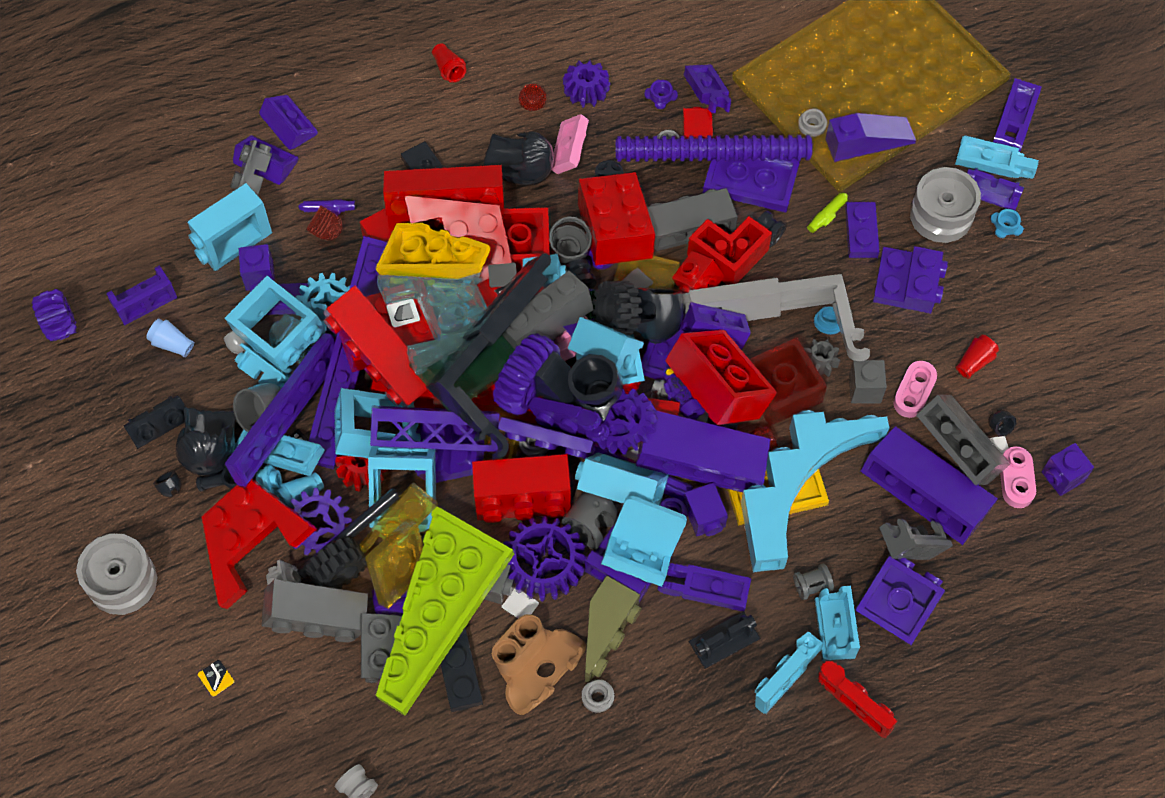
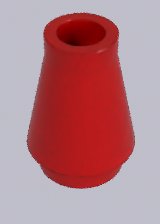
M437 44L432 49V55L444 80L454 83L460 81L465 76V61L447 48L445 44Z
M983 334L978 338H973L961 361L955 367L956 370L964 378L970 379L973 374L997 358L998 345L991 338Z

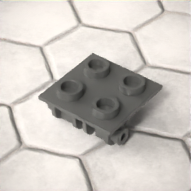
M361 613V678H365L366 683H377L378 679H381L386 660L390 657L395 641L394 634L397 626L400 625L402 616Z

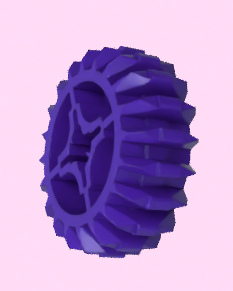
M538 333L531 334L523 339L521 344L516 346L512 355H509V359L503 364L504 367L498 374L499 378L493 390L494 402L506 412L513 413L516 416L526 413L529 410L528 405L536 397L535 374L552 351L560 355L558 345L554 344L548 337L541 336Z
M546 516L542 517V523L536 524V520L531 518L529 520V527L520 522L518 525L519 533L510 531L509 539L511 541H504L503 543L514 551V556L508 563V565H511L512 571L508 578L515 579L516 592L519 594L527 589V598L529 600L533 598L535 593H539V600L542 602L545 600V594L551 593L552 599L556 600L558 598V590L567 595L569 593L568 584L577 586L579 583L577 576L584 575V568L581 565H584L586 556L582 554L585 551V545L578 543L580 535L578 532L570 534L571 526L569 523L560 528V520L558 518L552 524H548ZM543 539L539 544H529L532 541ZM555 542L566 549L570 557L569 560L562 558V554L554 550ZM548 550L549 558H545L544 561L541 562V565L539 567L538 559H542L543 556L546 555ZM518 557L525 559V563L533 567L532 576L521 569L517 562ZM548 573H558L554 577L543 579Z

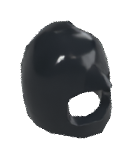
M637 288L639 293L636 297H641V303L638 306L642 308V313H638L641 321L636 324L638 327L636 331L644 339L654 344L665 342L675 336L680 330L684 316L682 292L671 289Z
M588 354L577 360L568 373V387L576 403L588 410L595 411L599 414L601 420H605L609 409L616 404L622 395L623 379L614 362L603 355Z

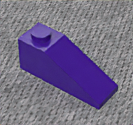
M861 113L830 119L825 138L834 162L916 143V138L907 117Z

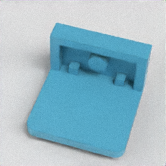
M632 495L626 497L607 542L601 564L662 587L671 556L686 525V516Z

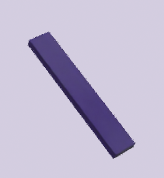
M323 333L226 461L225 465L237 485L247 486L325 380L335 344L331 334Z

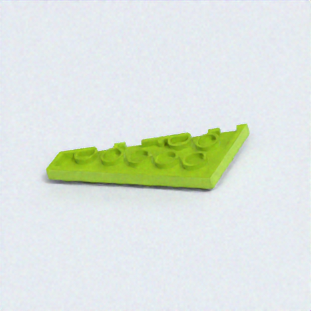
M436 505L433 507L430 527L425 533L422 553L419 561L416 562L405 598L400 625L397 626L394 634L395 641L390 657L386 660L376 697L380 701L406 716L514 556V551L510 547Z

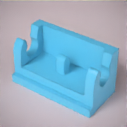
M580 317L568 349L583 356L588 354L603 355L614 362L619 370L622 365L624 369L630 370L644 342L598 322Z
M842 586L837 593H829L827 588L823 589L819 597L815 598L820 641L823 642L821 650L823 661L855 659L860 645L851 586Z

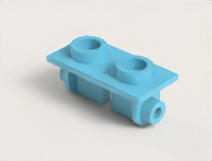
M241 343L240 346L246 351L237 355L235 362L238 363L237 367L253 379H257L262 371L264 374L258 383H274L282 388L291 376L290 372L292 369L288 366L282 372L253 347Z

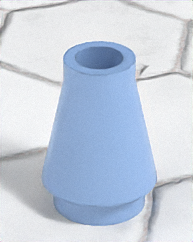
M157 319L150 327L146 337L147 340L151 341L152 346L180 354L183 357H187L194 346V342L188 339L168 320Z

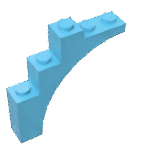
M806 410L793 415L789 427L793 450H790L788 447H781L768 453L766 471L769 487L755 485L743 491L741 507L753 572L785 568L788 559L786 538L788 516L792 503L805 482L822 465L837 455L860 445L882 441L889 430L887 416L867 415L858 420L849 421L844 418H838L826 423L824 412L814 413V411Z

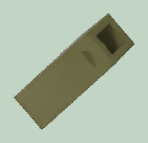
M609 576L605 577L590 601L585 682L587 683L594 676L599 678L608 664V660L605 659L611 649L616 651L625 637L622 631L628 622L633 624L642 609L639 606L640 594Z

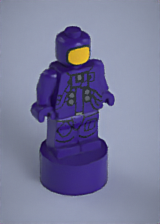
M665 367L662 375L667 380L664 384V389L668 395V400L675 398L677 402H680V412L683 417L696 420L706 411L692 397L683 382L675 376L673 370L670 367Z

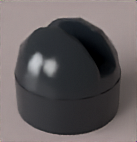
M999 409L995 414L992 413L990 415L989 426L998 436H1006L1014 430L1016 418L1008 411Z
M171 470L158 477L153 485L162 496L173 497L171 491L176 489L179 493L182 482L175 470Z

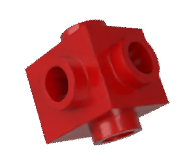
M691 251L672 279L678 286V291L685 294L689 293V290L717 287L725 276L714 259Z

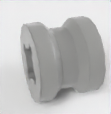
M360 764L343 774L335 785L339 793H345L348 798H369L378 787L374 779H368L365 776V769Z

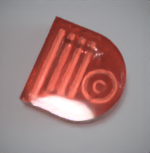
M321 205L306 230L320 239L329 241L337 238L341 233L342 221L336 213Z

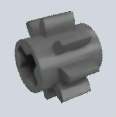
M814 339L811 349L804 348L802 356L806 360L803 368H809L813 372L814 377L823 374L829 377L832 370L831 367L838 368L840 359L836 358L839 348H833L829 343V339L819 342Z

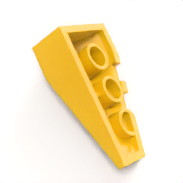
M397 223L375 269L390 290L423 281L424 287L427 289L480 273L491 248L488 244L467 237L457 238L451 236L448 231L442 229L440 231L433 230L424 223Z

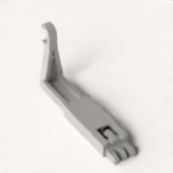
M842 274L781 283L778 282V278L689 290V293L682 294L684 301L683 319L689 309L690 302L745 314L747 321L781 316V311L832 304L848 357L854 361H864L870 356V349H856L853 345L854 340L861 341L864 337V329L855 328Z

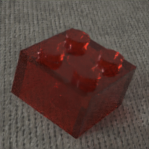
M797 337L749 359L777 392L763 413L769 426L775 425L823 402L827 385Z

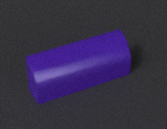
M660 411L654 412L658 418V422L652 424L656 431L655 433L646 434L649 440L648 443L640 441L635 466L706 484L714 482L715 486L742 493L751 486L763 485L770 445L769 438Z
M896 426L874 448L860 471L928 521L939 522L944 532L962 545L973 534L998 500V498L981 486L975 485L964 474Z

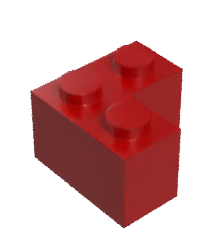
M750 216L731 235L709 219H706L689 237L687 256L691 251L714 259L725 276L722 282L726 285L737 284L769 251L772 232Z

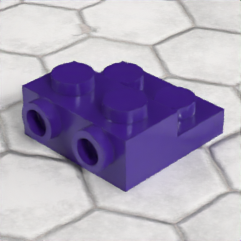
M915 246L912 252L883 247L873 302L931 314L934 304H940L944 286L938 285L939 278L944 279L948 264V261L942 260L943 252Z
M420 423V428L416 429V433L420 434V441H423L432 433L424 423ZM429 423L434 430L441 425ZM447 424L438 432L445 442L454 443L463 435L462 431L452 424ZM461 425L465 431L470 428L469 425ZM474 430L469 435L474 439L477 432ZM436 436L429 440L430 442H440ZM466 437L461 443L472 442ZM484 440L475 441L477 444H484ZM435 449L436 483L473 475L472 461H483L484 451ZM415 470L417 476L426 481V471Z
M889 556L856 608V611L912 645L945 592L940 587L943 581L927 571L924 576H921L912 570L915 564L906 558L892 559Z

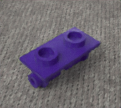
M975 168V170L968 169L967 174L977 182L980 189V200L1005 209L1016 210L1024 187L1019 186V182L1014 183L1002 178H994L993 175L978 171V168Z

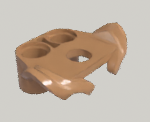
M527 614L517 619L495 643L491 653L501 676L507 683L505 695L511 709L519 715H524L550 697L555 691L553 686L568 669L570 671L575 669L585 652L587 643L565 629H555L554 631L544 629L540 619L534 615ZM536 632L534 636L525 638L527 634ZM508 656H515L511 661L503 662ZM543 663H552L555 666V671L549 677H541L537 673L538 668Z

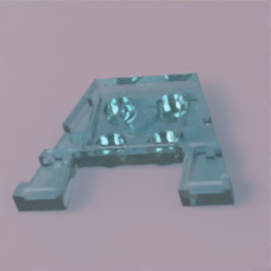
M379 275L377 277V285L385 304L417 299L435 339L408 346L407 355L416 375L426 372L428 366L439 360L441 362L446 361L448 355L457 351L465 341L463 335L487 309L475 280Z

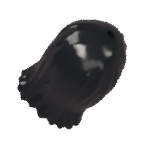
M533 131L517 134V136L524 137L521 139L505 138L495 133L492 134L482 166L502 165V179L519 185H536L549 176L553 166L554 154L552 145L544 136Z
M184 408L185 428L181 429L176 443V457L186 470L194 475L218 474L226 467V461L234 452L236 423L234 411H205L195 408Z

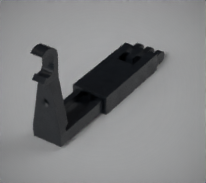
M542 254L528 261L463 335L464 343L426 386L434 396L477 432L474 441L484 440L485 436L488 435L497 444V452L492 454L493 460L502 458L507 454L509 449L508 440L485 417L460 386L454 387V383L484 348L493 345L546 283L548 279L542 273L551 263V257L548 254Z

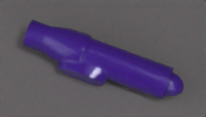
M334 199L327 201H303V203L299 204L298 208L304 212H323L326 209L325 215L327 211H329L328 215L330 213L332 215H339L344 211L355 210L356 205L355 201Z

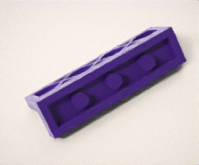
M371 406L370 446L497 452L498 449L497 444L492 439L491 444H477L469 435L474 430L470 427L465 431L461 425L468 424L450 409ZM481 411L498 429L500 414L497 411ZM378 421L392 422L400 430L390 440L377 439ZM397 422L409 423L404 428H402ZM415 423H424L432 433L423 441H414L406 431ZM429 423L441 425L434 430ZM447 424L456 425L463 433L454 443L445 442L438 434ZM401 435H404L408 440H397V439H398ZM436 436L440 442H430L429 440ZM467 437L472 443L461 442Z

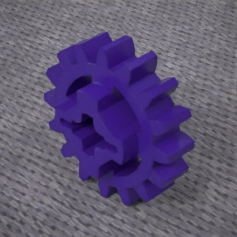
M622 389V395L616 404L609 409L606 419L601 420V424H606L610 430L607 439L597 442L602 450L607 448L611 454H614L619 448L624 455L627 453L628 447L632 446L637 451L639 450L637 443L640 441L643 443L649 442L646 434L655 433L656 430L652 424L658 422V418L654 413L656 409L644 393L638 395L637 391L632 389L627 395L624 389Z
M313 488L312 496H308L305 491H302V500L300 502L293 498L290 500L294 506L293 510L299 513L302 518L304 516L308 518L316 517L320 513L322 514L321 520L326 522L325 524L331 525V528L318 527L317 531L312 533L297 547L305 546L304 555L308 556L311 549H315V553H317L345 529V524L352 522L351 518L344 517L343 514L349 510V507H340L338 505L342 497L337 496L333 500L330 499L331 490L327 489L323 496H320L318 488ZM318 501L315 509L307 513L300 511L307 503ZM329 506H332L338 516V523L331 521L328 515ZM327 532L334 534L328 541L316 544L319 536Z

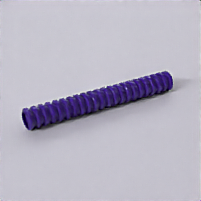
M699 135L698 138H693V136L684 138V136H680L677 139L675 136H671V139H667L666 136H662V139H658L657 136H653V139H649L648 136H644V139H640L639 136H635V139H631L630 136H626V139L617 136L616 139L617 162H621L622 159H626V162H630L631 159H635V162H639L640 159H644V162H648L649 159H653V162H657L658 159H662V162H666V159H671V162H675V159H680V161H684V159H689V161L698 159V161H702L703 158H706L707 161H711L712 158H715L716 161H720L721 158H724L725 161H729V158H733L734 161H738V158H742L743 161H747V158H751L752 161H756V158H760L761 161H765V158H769L770 161H774V158H778L779 161H782L783 158H787L788 161H791L792 158H796L797 161L805 158L806 161H809L812 157L813 149L810 135H806L805 138H802L801 135H797L796 138H793L792 135H788L787 138H784L783 135H779L778 138H775L774 135H770L769 138H766L765 135H761L760 138H757L756 135H752L751 138H748L747 135H743L742 138H739L738 135H734L733 138H730L729 135H725V138H721L720 135H716V138H712L711 135H707V138H702V135Z

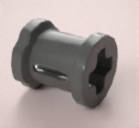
M824 563L818 565V569L803 574L800 572L793 574L796 590L802 600H806L809 595L826 588L829 592L834 590L832 576Z

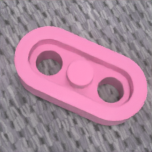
M916 361L908 367L893 402L895 410L901 416L907 418L916 417L924 408L937 379V371L933 365L926 361ZM921 377L925 382H918L915 378ZM909 401L913 404V406L908 407L904 404V402Z
M1010 447L1003 453V456L1010 465L1000 473L1002 495L1010 506L1024 508L1032 502L1036 495L1033 459L1026 449ZM1013 458H1019L1022 464L1015 463ZM1016 486H1022L1025 492H1019Z

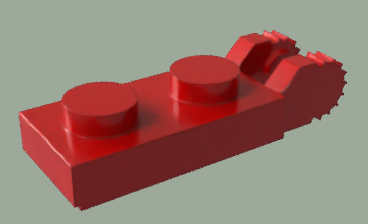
M825 661L818 673L821 685H824L827 691L879 736L886 738L897 723V720L893 718V712L882 703L877 704L868 697L867 690L861 684L849 681L845 677L844 668L837 665V662Z

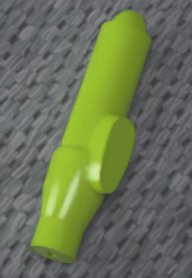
M839 193L822 211L818 212L807 226V229L814 233L820 227H826L836 217L835 213L847 202V193Z

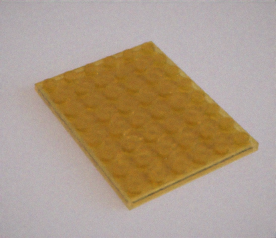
M847 0L734 71L732 80L786 137L792 135L793 138H796L797 135H801L802 138H805L806 135L798 127L799 118L805 111L817 109L824 114L827 120V127L823 134L811 137L813 149L812 157L809 161L840 193L912 144L834 162L825 139L830 119L855 113L907 117L917 142L1007 82L1011 73L936 0Z

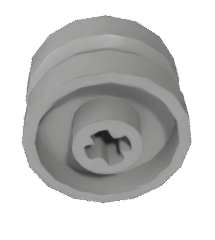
M942 167L933 169L925 174L917 185L915 197L910 208V219L914 228L923 237L934 242L948 243L962 238L972 226L980 205L981 192L977 182L969 174L957 168Z
M108 534L95 539L85 547L80 555L76 570L80 586L98 609L109 614L125 615L137 611L149 602L156 590L158 577L152 560L136 539L125 534Z

